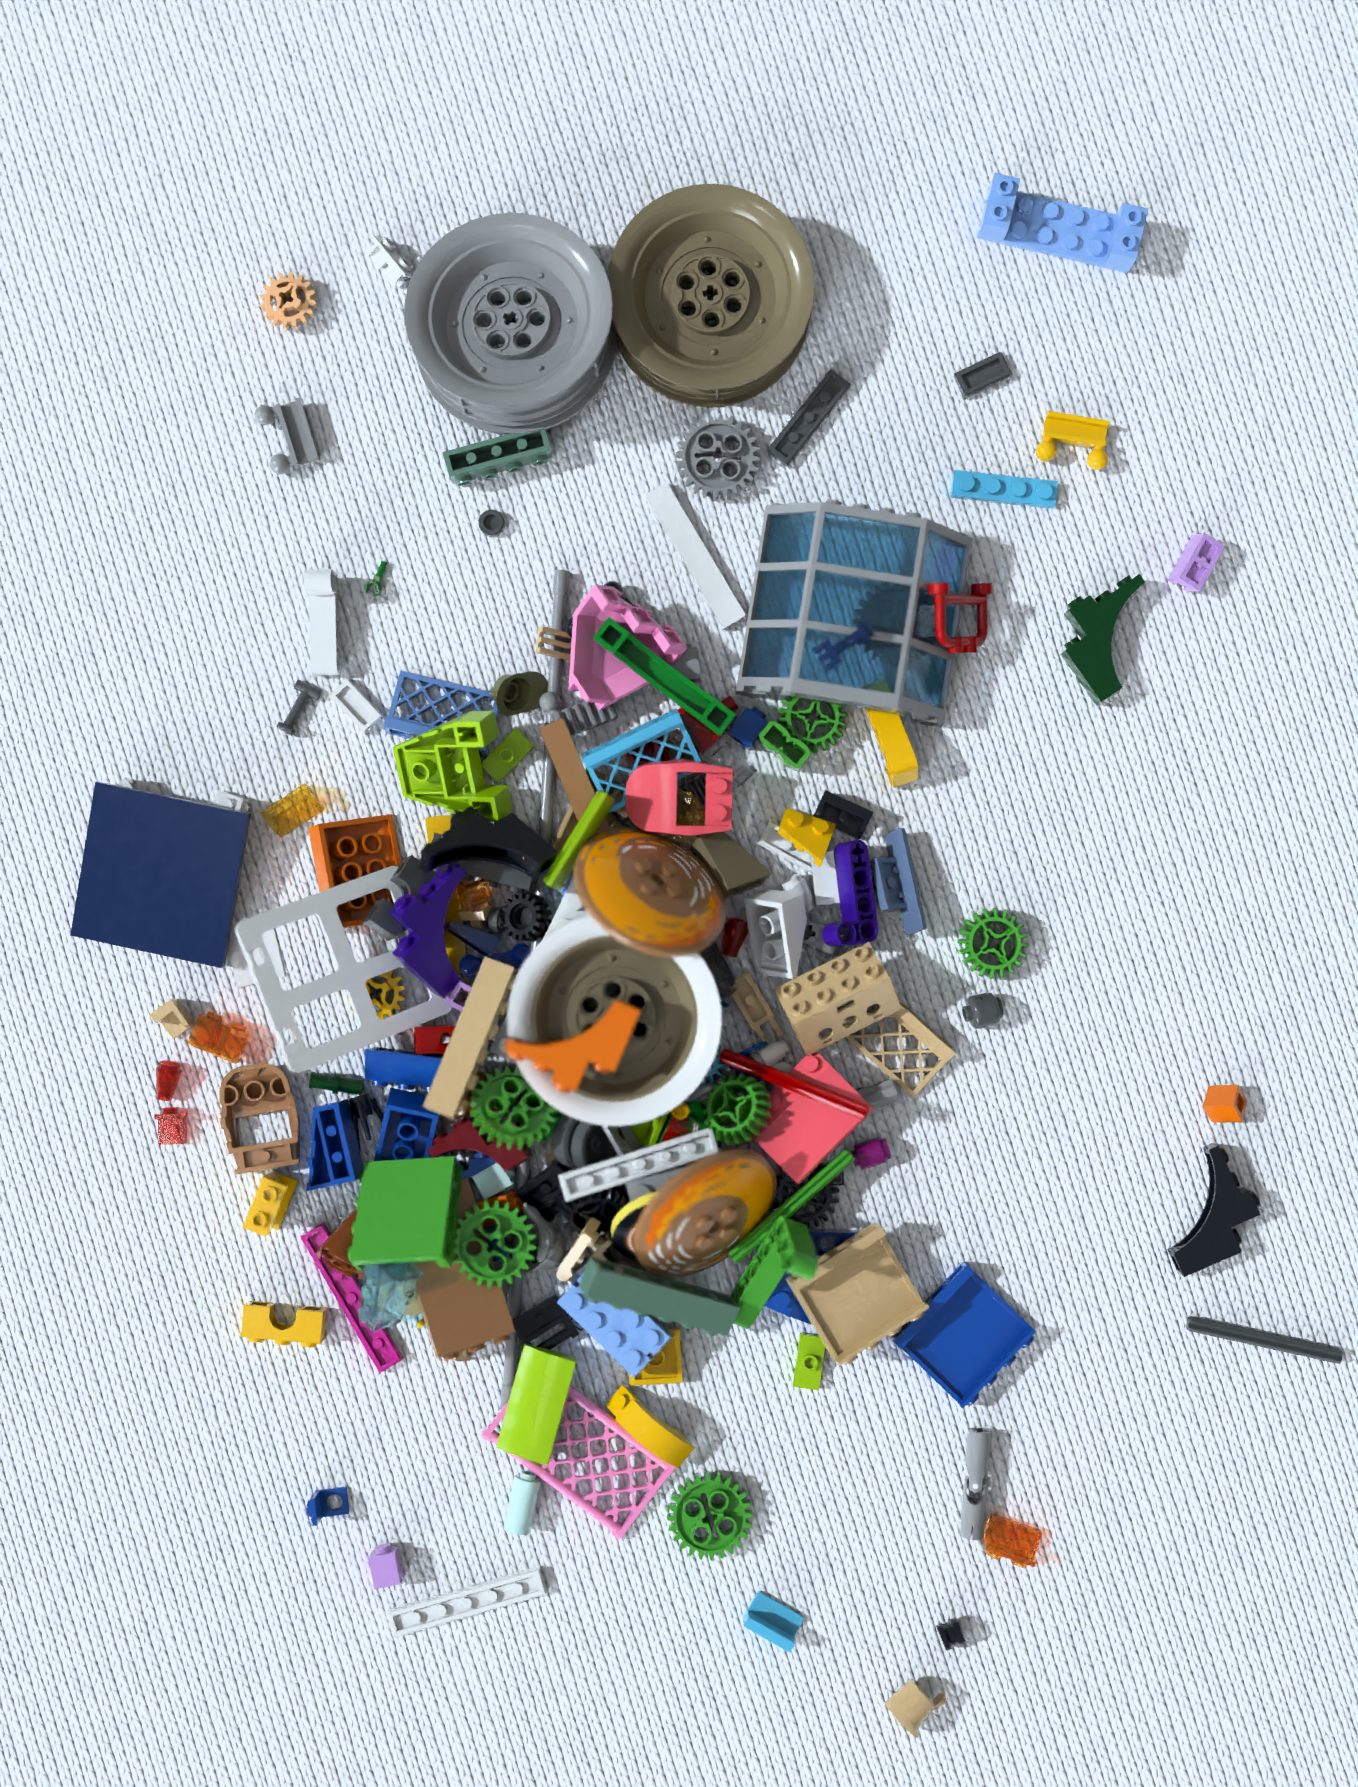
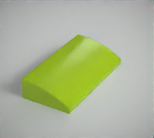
M597 790L542 880L546 885L559 892L562 891L574 871V864L579 851L592 836L597 834L614 806L615 799L603 791Z
M524 1343L496 1448L530 1461L548 1465L576 1365V1356Z

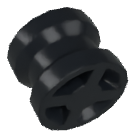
M956 1617L950 1619L948 1624L940 1623L936 1625L946 1651L951 1650L953 1645L966 1644Z

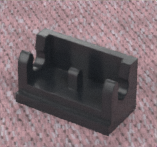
M825 790L813 817L835 823L836 830L860 840L873 811Z

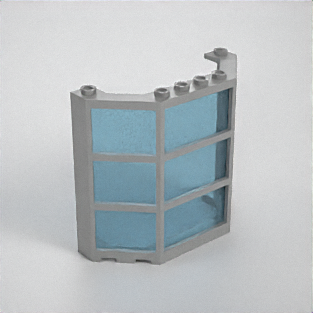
M828 499L826 502L772 503L771 505H766L735 695L761 699L762 695H769L774 693V690H779V695L813 699L894 712L900 715H905V711L911 712L916 724L935 727L943 726L955 653H947V648L943 647L937 640L935 632L934 595H929V584L950 583L951 594L965 593L973 538L930 519L921 518L922 515L919 513L906 512L905 515L896 514L895 510L890 508H879V511L868 509L869 506L864 504L846 506L842 505L841 501ZM945 605L947 636L958 637L962 605ZM867 622L874 633V636L870 638L871 641L866 643L863 639L850 646V648L839 654L843 662L826 672L824 666L832 662V659L828 658L821 663L818 658L827 651L824 648L815 654L812 649L826 639H829L831 644L835 645L857 631L856 624Z

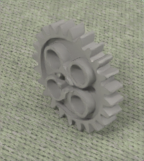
M722 414L719 415L718 421H714L712 415H709L708 423L699 418L698 428L690 424L691 434L687 432L682 433V437L686 442L678 441V447L683 451H677L676 457L683 460L678 461L676 467L684 468L680 472V478L688 477L685 486L688 487L694 484V494L701 489L703 490L704 499L709 493H712L714 501H716L718 494H722L724 500H727L728 492H731L736 497L738 487L743 491L746 490L745 481L753 483V477L750 473L757 474L758 468L752 464L760 463V458L753 455L759 453L760 448L752 447L756 442V437L748 438L751 429L747 428L742 431V421L733 425L732 416H730L727 422H724ZM702 439H709L713 445L708 449H704L699 445V442ZM728 441H735L739 447L731 451L725 447V444ZM716 453L721 454L720 462H715ZM700 454L705 457L696 458L695 455ZM740 457L741 460H740V461H736L735 459H731V458ZM702 464L708 465L711 471L705 475L700 474L697 471L698 466ZM727 466H732L737 470V473L729 477L723 473V469Z

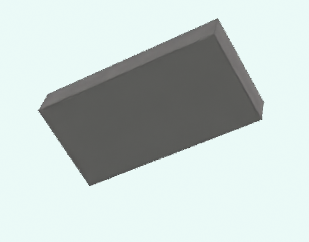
M1000 351L954 373L953 377L964 399L1010 378L1012 373Z

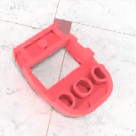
M685 759L655 761L640 765L632 771L627 780V815L637 828L657 834L694 836L731 831L733 767L711 765V763ZM677 772H706L705 826L676 825Z

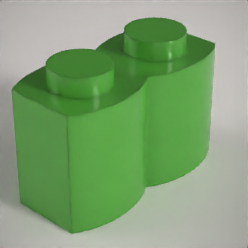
M769 721L758 735L757 739L760 745L769 753L778 755L780 761L791 770L798 771L811 755L809 748L802 741L790 737L789 732L777 722Z

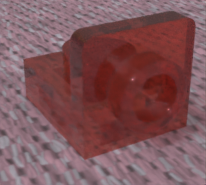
M178 1107L162 1108V1112L154 1114V1120H158V1145L187 1143L186 1112H178Z

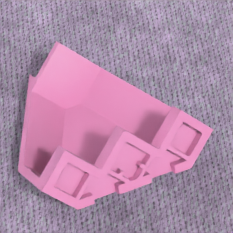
M595 584L573 613L568 690L580 691L581 697L586 702H593L600 711L650 684L594 641L593 637L608 617L626 629L672 667L688 647L673 627L667 623L661 626L652 619L653 614L636 602L632 606L621 598L622 592L611 586Z

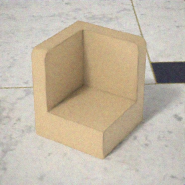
M170 999L149 1014L155 1023L163 1025L173 1039L195 1025L178 999Z

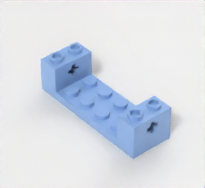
M994 173L987 192L977 235L978 239L1123 273L1129 272L1138 256L1148 208L1122 203L1116 214L1019 192L1020 178Z

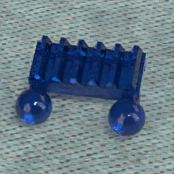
M519 943L509 952L486 957L507 965L510 964L515 969H518L519 964H524L532 950L528 945ZM470 954L463 956L459 961L460 971L464 975L476 978L484 957L477 958Z

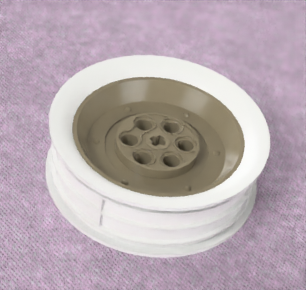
M590 914L574 918L548 934L525 960L513 984L508 1007L509 1036L519 1040L538 1043L565 1040L584 1032L588 1025L598 1022L609 1010L615 998L630 1004V999L634 995H641L645 999V1004L641 1007L636 1022H643L647 1026V1030L642 1035H635L631 1032L615 1072L610 1070L607 1074L600 1072L592 1067L594 1063L588 1062L576 1092L570 1090L569 1093H565L554 1087L555 1083L550 1081L554 1070L549 1069L548 1072H544L533 1067L534 1062L524 1058L523 1061L516 1060L518 1067L531 1087L546 1102L562 1113L580 1121L604 1126H624L649 1121L672 1110L683 1102L697 1088L708 1072L717 1051L721 1032V1007L717 988L711 972L698 953L677 958L644 953L614 938ZM612 982L619 984L621 987L620 994L615 997L609 996L605 990L606 986ZM592 997L598 1001L599 1006L595 1011H587L583 1006V1001Z

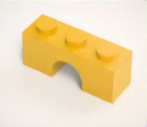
M249 1300L243 1306L241 1337H248L249 1342L256 1343L264 1342V1339L275 1340L274 1343L278 1345H289L292 1341L301 1342L303 1347H316L317 1344H321L325 1339L328 1308L301 1305L296 1310L294 1324L284 1325L275 1317V1303Z

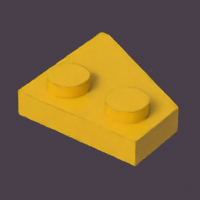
M786 808L779 825L778 834L787 841L792 842L794 847L801 853L804 851L815 858L814 863L821 867L836 824Z

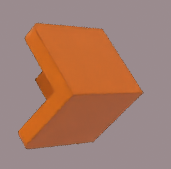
M1213 1085L1207 1089L1203 1108L1213 1123L1242 1122L1247 1100L1239 1085Z

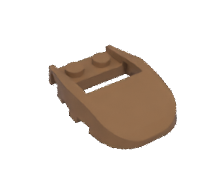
M268 1063L240 1066L228 1072L223 1078L219 1089V1103L221 1104V1118L219 1119L221 1129L224 1130L228 1152L234 1155L237 1169H234L235 1174L299 1164L300 1119L291 1085L286 1074L278 1067ZM281 1110L288 1111L291 1138L241 1146L237 1118Z

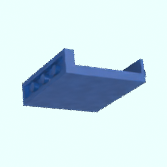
M963 1261L925 1301L929 1308L924 1311V1315L916 1321H908L902 1325V1329L898 1333L891 1336L893 1342L900 1349H903L964 1409L966 1405L971 1406L977 1401L980 1396L978 1393L984 1386L989 1387L995 1382L998 1377L997 1373L1003 1366L1007 1368L1016 1359L1015 1354L1021 1347L1024 1349L1034 1340L1033 1335L1036 1331Z

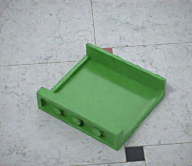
M456 1157L369 1161L364 1163L363 1172L360 1174V1195L356 1199V1221L352 1224L353 1241L352 1246L348 1250L349 1261L359 1272H363L364 1264L435 1261L441 1268L451 1267L463 1175V1166Z

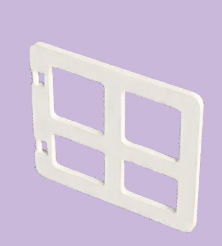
M390 866L249 917L237 924L236 935L247 958L250 971L273 1030L277 1035L287 1066L292 1072L301 1073L440 1017L452 1010L453 1007L445 1003L447 996L443 999L427 988L430 995L427 1002L385 1019H379L365 983L370 978L404 965L392 954L394 950L363 962L356 961L336 910L338 905L381 889H388L395 903L402 897L401 889L390 880L397 870V866ZM315 915L320 922L337 969L334 973L290 990H284L264 943L263 934L302 918ZM259 948L265 963L256 965L251 950ZM345 990L358 1020V1029L310 1049L306 1048L292 1015L293 1009L337 991ZM290 1027L295 1040L287 1044L282 1029Z

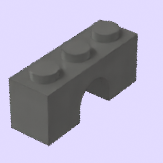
M413 855L402 860L390 879L401 889L402 896L408 893L416 897L420 888L429 883L436 875V872L433 870L425 874L418 868L420 860ZM383 898L375 902L363 924L388 941L396 937L400 938L406 929L389 914L394 908V904Z

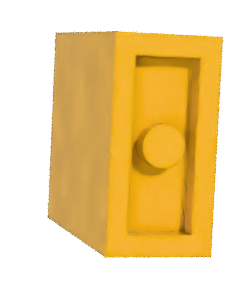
M276 1170L263 1176L242 1228L265 1237L269 1235L271 1228L279 1230L299 1179Z

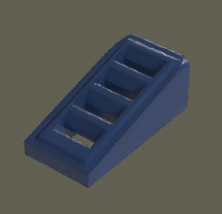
M449 921L444 924L446 931L483 956L492 955L502 940L497 935L455 921Z

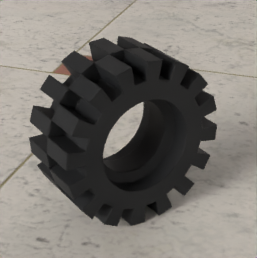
M514 894L511 896L512 899H507L505 902L508 907L503 906L501 910L505 912V916H500V920H505V923L501 924L502 928L508 929L505 933L508 936H512V939L519 941H536L537 938H542L544 936L542 932H547L548 930L546 923L551 924L552 919H547V915H552L551 910H546L549 904L543 902L544 898L535 894ZM528 907L531 910L532 919L528 927H523L520 917L523 909Z

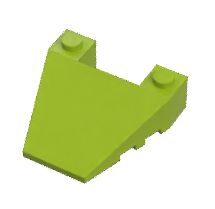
M470 711L392 747L403 797L430 806L438 805L444 807L447 812L453 814L458 811H464L469 806H472L490 822H498L513 810L509 785H485L478 747H485L499 736L494 711Z

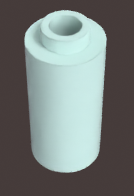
M521 1471V1474H517L514 1477L504 1530L512 1534L529 1535L531 1531L541 1482L536 1477V1474L531 1471Z

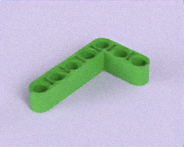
M784 1216L778 1217L730 1294L740 1307L733 1324L747 1329L750 1328L785 1272L808 1280L815 1275L818 1267V1257L808 1227L805 1224Z

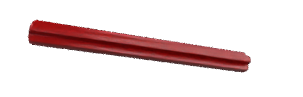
M723 1049L719 1061L723 1064L862 1120H865L869 1114L870 1107L868 1105L731 1050Z

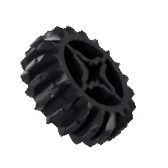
M823 1162L799 1185L789 1180L790 1176L779 1166V1169L784 1174L780 1176L775 1173L778 1181L775 1196L777 1201L773 1203L772 1209H777L784 1203L782 1199L784 1186L795 1193L797 1191L795 1188L800 1189L823 1168ZM836 1177L825 1186L824 1200L815 1195L814 1199L811 1198L806 1203L817 1205L818 1209L807 1214L796 1212L789 1219H794L797 1222L804 1221L808 1229L810 1227V1220H813L816 1227L820 1226L818 1217L821 1216L824 1221H828L829 1218L824 1212L826 1210L830 1213L835 1212V1209L829 1205L830 1202L839 1203V1199L832 1196V1194L840 1192L839 1188L830 1186L837 1182Z
M623 1184L570 1201H565L563 1191H561V1196L558 1197V1215L564 1227L569 1228L570 1232L578 1231L579 1234L590 1218H595L601 1222L596 1230L600 1234L603 1230L610 1231L615 1216L629 1203V1197Z

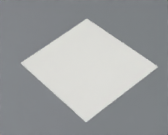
M236 927L231 928L228 952L236 987L253 985L255 981L236 935ZM273 929L263 934V940L277 976L282 978L285 977ZM259 948L251 950L256 965L265 963Z

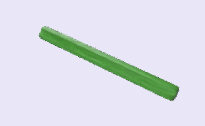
M847 1149L839 1153L729 1250L728 1253L731 1259L739 1263L764 1241L778 1217L790 1218L855 1160L853 1155Z

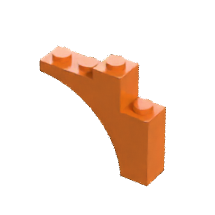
M615 998L609 1010L598 1022L574 1037L556 1042L538 1043L519 1040L509 1036L504 1050L509 1051L507 1055L515 1060L523 1061L525 1058L534 1062L533 1067L541 1071L548 1072L549 1069L554 1070L550 1080L555 1083L554 1087L565 1093H569L570 1090L576 1092L588 1062L594 1063L592 1067L606 1074L609 1070L615 1072L641 1008Z

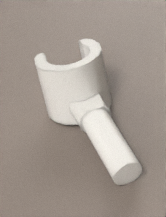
M588 1262L574 1272L570 1280H568L570 1286L565 1292L573 1284L578 1283L577 1280L584 1273Z

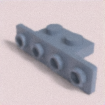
M898 828L884 836L889 857L875 858L870 860L880 910L901 911L905 934L913 935L925 930L927 926L905 828Z

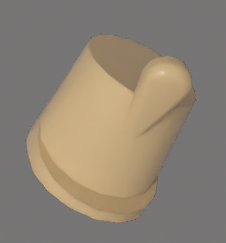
M910 1679L888 1698L884 1705L912 1736L918 1738V1728L933 1710L947 1701V1697L944 1693H939L932 1701L915 1681Z

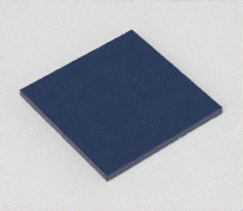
M100 781L95 782L70 936L224 968L251 813Z

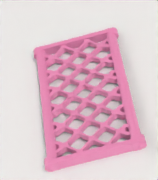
M570 1385L567 1396L572 1400H568L566 1397L563 1408L565 1420L559 1422V1426L566 1427L567 1439L556 1441L553 1444V1447L564 1444L568 1445L569 1458L555 1460L552 1450L551 1460L548 1462V1465H541L540 1463L510 1453L508 1454L612 1531L611 1534L620 1540L664 1481L677 1467L666 1463L635 1440L614 1417ZM508 1401L492 1422L482 1431L481 1437L487 1442L492 1441L497 1444L499 1433L494 1429L503 1419ZM577 1403L584 1408L582 1419L568 1420L566 1412L568 1406ZM598 1419L605 1424L604 1434L590 1436L588 1434L587 1424ZM583 1423L586 1436L577 1439L570 1438L569 1426ZM620 1435L626 1440L625 1449L623 1451L611 1452L608 1445L609 1438ZM604 1439L607 1451L602 1454L593 1455L590 1452V1442L592 1440ZM577 1442H586L588 1454L582 1457H573L571 1445ZM639 1450L647 1456L646 1465L633 1468L630 1466L629 1455ZM625 1455L628 1463L627 1468L613 1470L611 1468V1457ZM607 1458L609 1470L607 1472L595 1473L592 1467L593 1459ZM588 1460L591 1472L587 1475H575L574 1462ZM569 1463L572 1469L570 1477L561 1480L554 1475L557 1464ZM661 1466L664 1470L655 1482L652 1483L650 1471ZM643 1470L647 1471L648 1483L646 1485L634 1486L632 1484V1473ZM627 1473L630 1479L629 1487L616 1489L613 1484V1476ZM609 1476L611 1478V1489L597 1491L594 1483L595 1478ZM591 1479L593 1485L591 1493L582 1496L575 1490L577 1480ZM649 1489L639 1503L636 1504L634 1492L636 1490ZM621 1492H630L632 1504L630 1506L618 1507L615 1495ZM611 1494L614 1506L602 1511L596 1506L597 1497ZM632 1510L622 1525L617 1522L620 1511Z

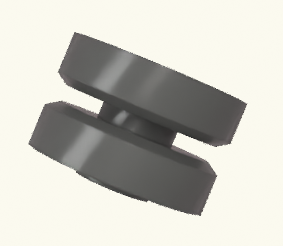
M566 1114L559 1121L554 1133V1155L558 1162L566 1167L577 1169L615 1157L616 1150L602 1128L603 1125L580 1121Z

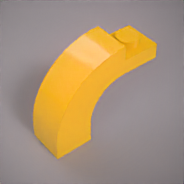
M621 1385L606 1403L607 1408L616 1416L615 1420L635 1440L666 1463L679 1468L695 1448L679 1430L667 1425L649 1411L628 1387Z

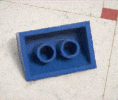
M380 1047L366 1048L364 1053L365 1079L372 1080V1085L387 1087L388 1082L398 1083V1088L414 1090V1085L423 1086L424 1091L429 1092L444 1055L415 1054L412 1051Z

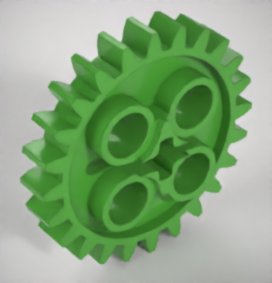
M506 1066L503 1074L498 1069H495L493 1077L487 1073L484 1081L479 1080L477 1089L473 1090V1098H471L469 1104L472 1107L470 1116L476 1117L473 1126L481 1125L479 1135L488 1133L487 1142L495 1138L497 1139V1147H500L505 1142L507 1143L508 1150L511 1149L513 1144H516L518 1149L521 1150L525 1142L531 1148L534 1139L540 1143L543 1135L548 1136L550 1127L554 1125L557 1109L546 1102L531 1087L524 1075L520 1074L519 1067H516L514 1073H511L508 1066ZM505 1089H512L515 1093H508ZM524 1091L527 1092V1094L524 1095V1097H522V1099L520 1100L519 1106L514 1107L515 1103L518 1101L519 1096ZM527 1104H534L537 1108H530ZM495 1107L500 1112H493L490 1110V1108ZM514 1107L505 1123L500 1124V1122L506 1117L508 1109H512ZM517 1122L522 1127H515L512 1125V1123Z
M496 1199L494 1206L490 1207L488 1200H485L484 1208L482 1209L475 1203L474 1213L466 1209L464 1213L467 1219L465 1220L460 1217L457 1219L461 1228L456 1227L455 1234L458 1236L454 1239V1244H457V1247L453 1248V1254H458V1257L453 1261V1264L462 1263L463 1266L459 1273L468 1271V1281L474 1276L477 1277V1286H480L483 1280H487L488 1288H491L493 1281H497L499 1288H501L503 1279L512 1284L513 1274L519 1278L522 1277L520 1268L529 1270L530 1266L526 1259L534 1260L535 1258L533 1254L529 1253V1250L537 1249L536 1244L530 1243V1240L536 1238L537 1235L528 1232L533 1227V1223H524L528 1216L527 1214L520 1217L517 1215L520 1207L517 1206L513 1211L509 1210L510 1202L508 1201L504 1207H500L499 1199ZM486 1218L496 1220L498 1225L495 1231L489 1232L484 1229L483 1221ZM473 1230H479L490 1240H493L495 1237L498 1238V1246L512 1253L514 1257L509 1258L497 1247H494L492 1250L489 1249V1242L476 1235ZM507 1234H516L520 1239V1243L515 1247L508 1246L505 1243V1236ZM472 1240L479 1241L482 1251L477 1254L471 1253L467 1248L468 1242ZM493 1256H500L504 1261V1266L500 1269H494L490 1266L489 1259Z
M706 1471L705 1478H701L697 1472L696 1481L693 1482L689 1477H686V1487L681 1484L677 1485L680 1494H671V1498L676 1503H668V1509L673 1511L667 1514V1520L673 1521L668 1526V1530L677 1531L673 1535V1541L682 1539L680 1549L682 1550L689 1546V1556L698 1551L700 1560H702L705 1553H708L710 1561H713L714 1553H718L720 1558L723 1559L724 1550L727 1549L729 1553L734 1554L732 1545L735 1544L738 1547H742L740 1537L748 1538V1532L744 1528H752V1522L747 1520V1518L753 1517V1512L746 1509L751 1506V1501L743 1500L747 1493L746 1490L738 1492L740 1486L738 1481L730 1485V1475L721 1480L719 1471L716 1473L715 1478H711L709 1471ZM702 1493L706 1494L710 1512L714 1515V1525L719 1535L717 1538L713 1536L709 1518L706 1516L705 1505L701 1497ZM720 1493L726 1499L721 1504H716L711 1500L712 1496ZM689 1502H697L700 1508L695 1512L689 1511L686 1508ZM724 1519H729L734 1524L729 1529H723L719 1526V1523ZM699 1527H703L708 1530V1533L704 1537H698L694 1534V1531Z

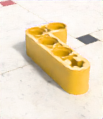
M884 679L860 687L861 689L890 693ZM865 708L885 759L886 773L892 788L918 780V763L899 714Z

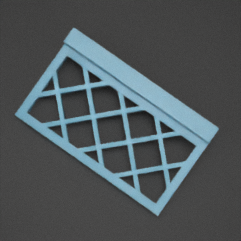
M673 709L581 754V758L597 790L608 794L610 786L624 791L622 799L614 804L609 813L626 805V787L612 783L616 769L632 773L637 768L640 757L653 762H662L663 760H660L664 746L678 750L675 759H680L681 753L685 752L693 755L695 761L701 762L677 709ZM680 728L683 734L680 747L666 742L669 732ZM664 735L663 740L656 739ZM653 741L661 744L656 758L642 754L646 743ZM685 742L690 750L684 748ZM640 747L638 752L633 751L634 749ZM630 753L637 756L632 769L618 765L621 755ZM616 758L615 763L609 762V761H611V760H613V759ZM602 764L613 767L609 780L606 781L598 778L594 768ZM678 772L677 780L694 772ZM601 783L607 785L605 791L603 790Z

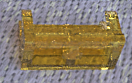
M304 783L263 810L261 814L275 834L282 838L325 810L310 785Z

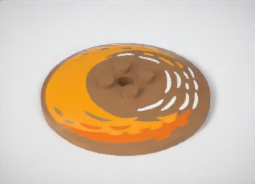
M612 828L592 836L577 855L574 864V883L582 904L591 917L606 932L622 943L651 955L677 958L702 952L712 945L721 933L726 918V905L718 882L699 858L674 840L657 833L643 831L639 828Z
M730 1150L707 1156L677 1173L652 1197L638 1220L633 1239L634 1252L638 1261L650 1273L667 1278H678L699 1273L728 1258L729 1250L768 1216L777 1191V1179L773 1168L765 1158L755 1152Z

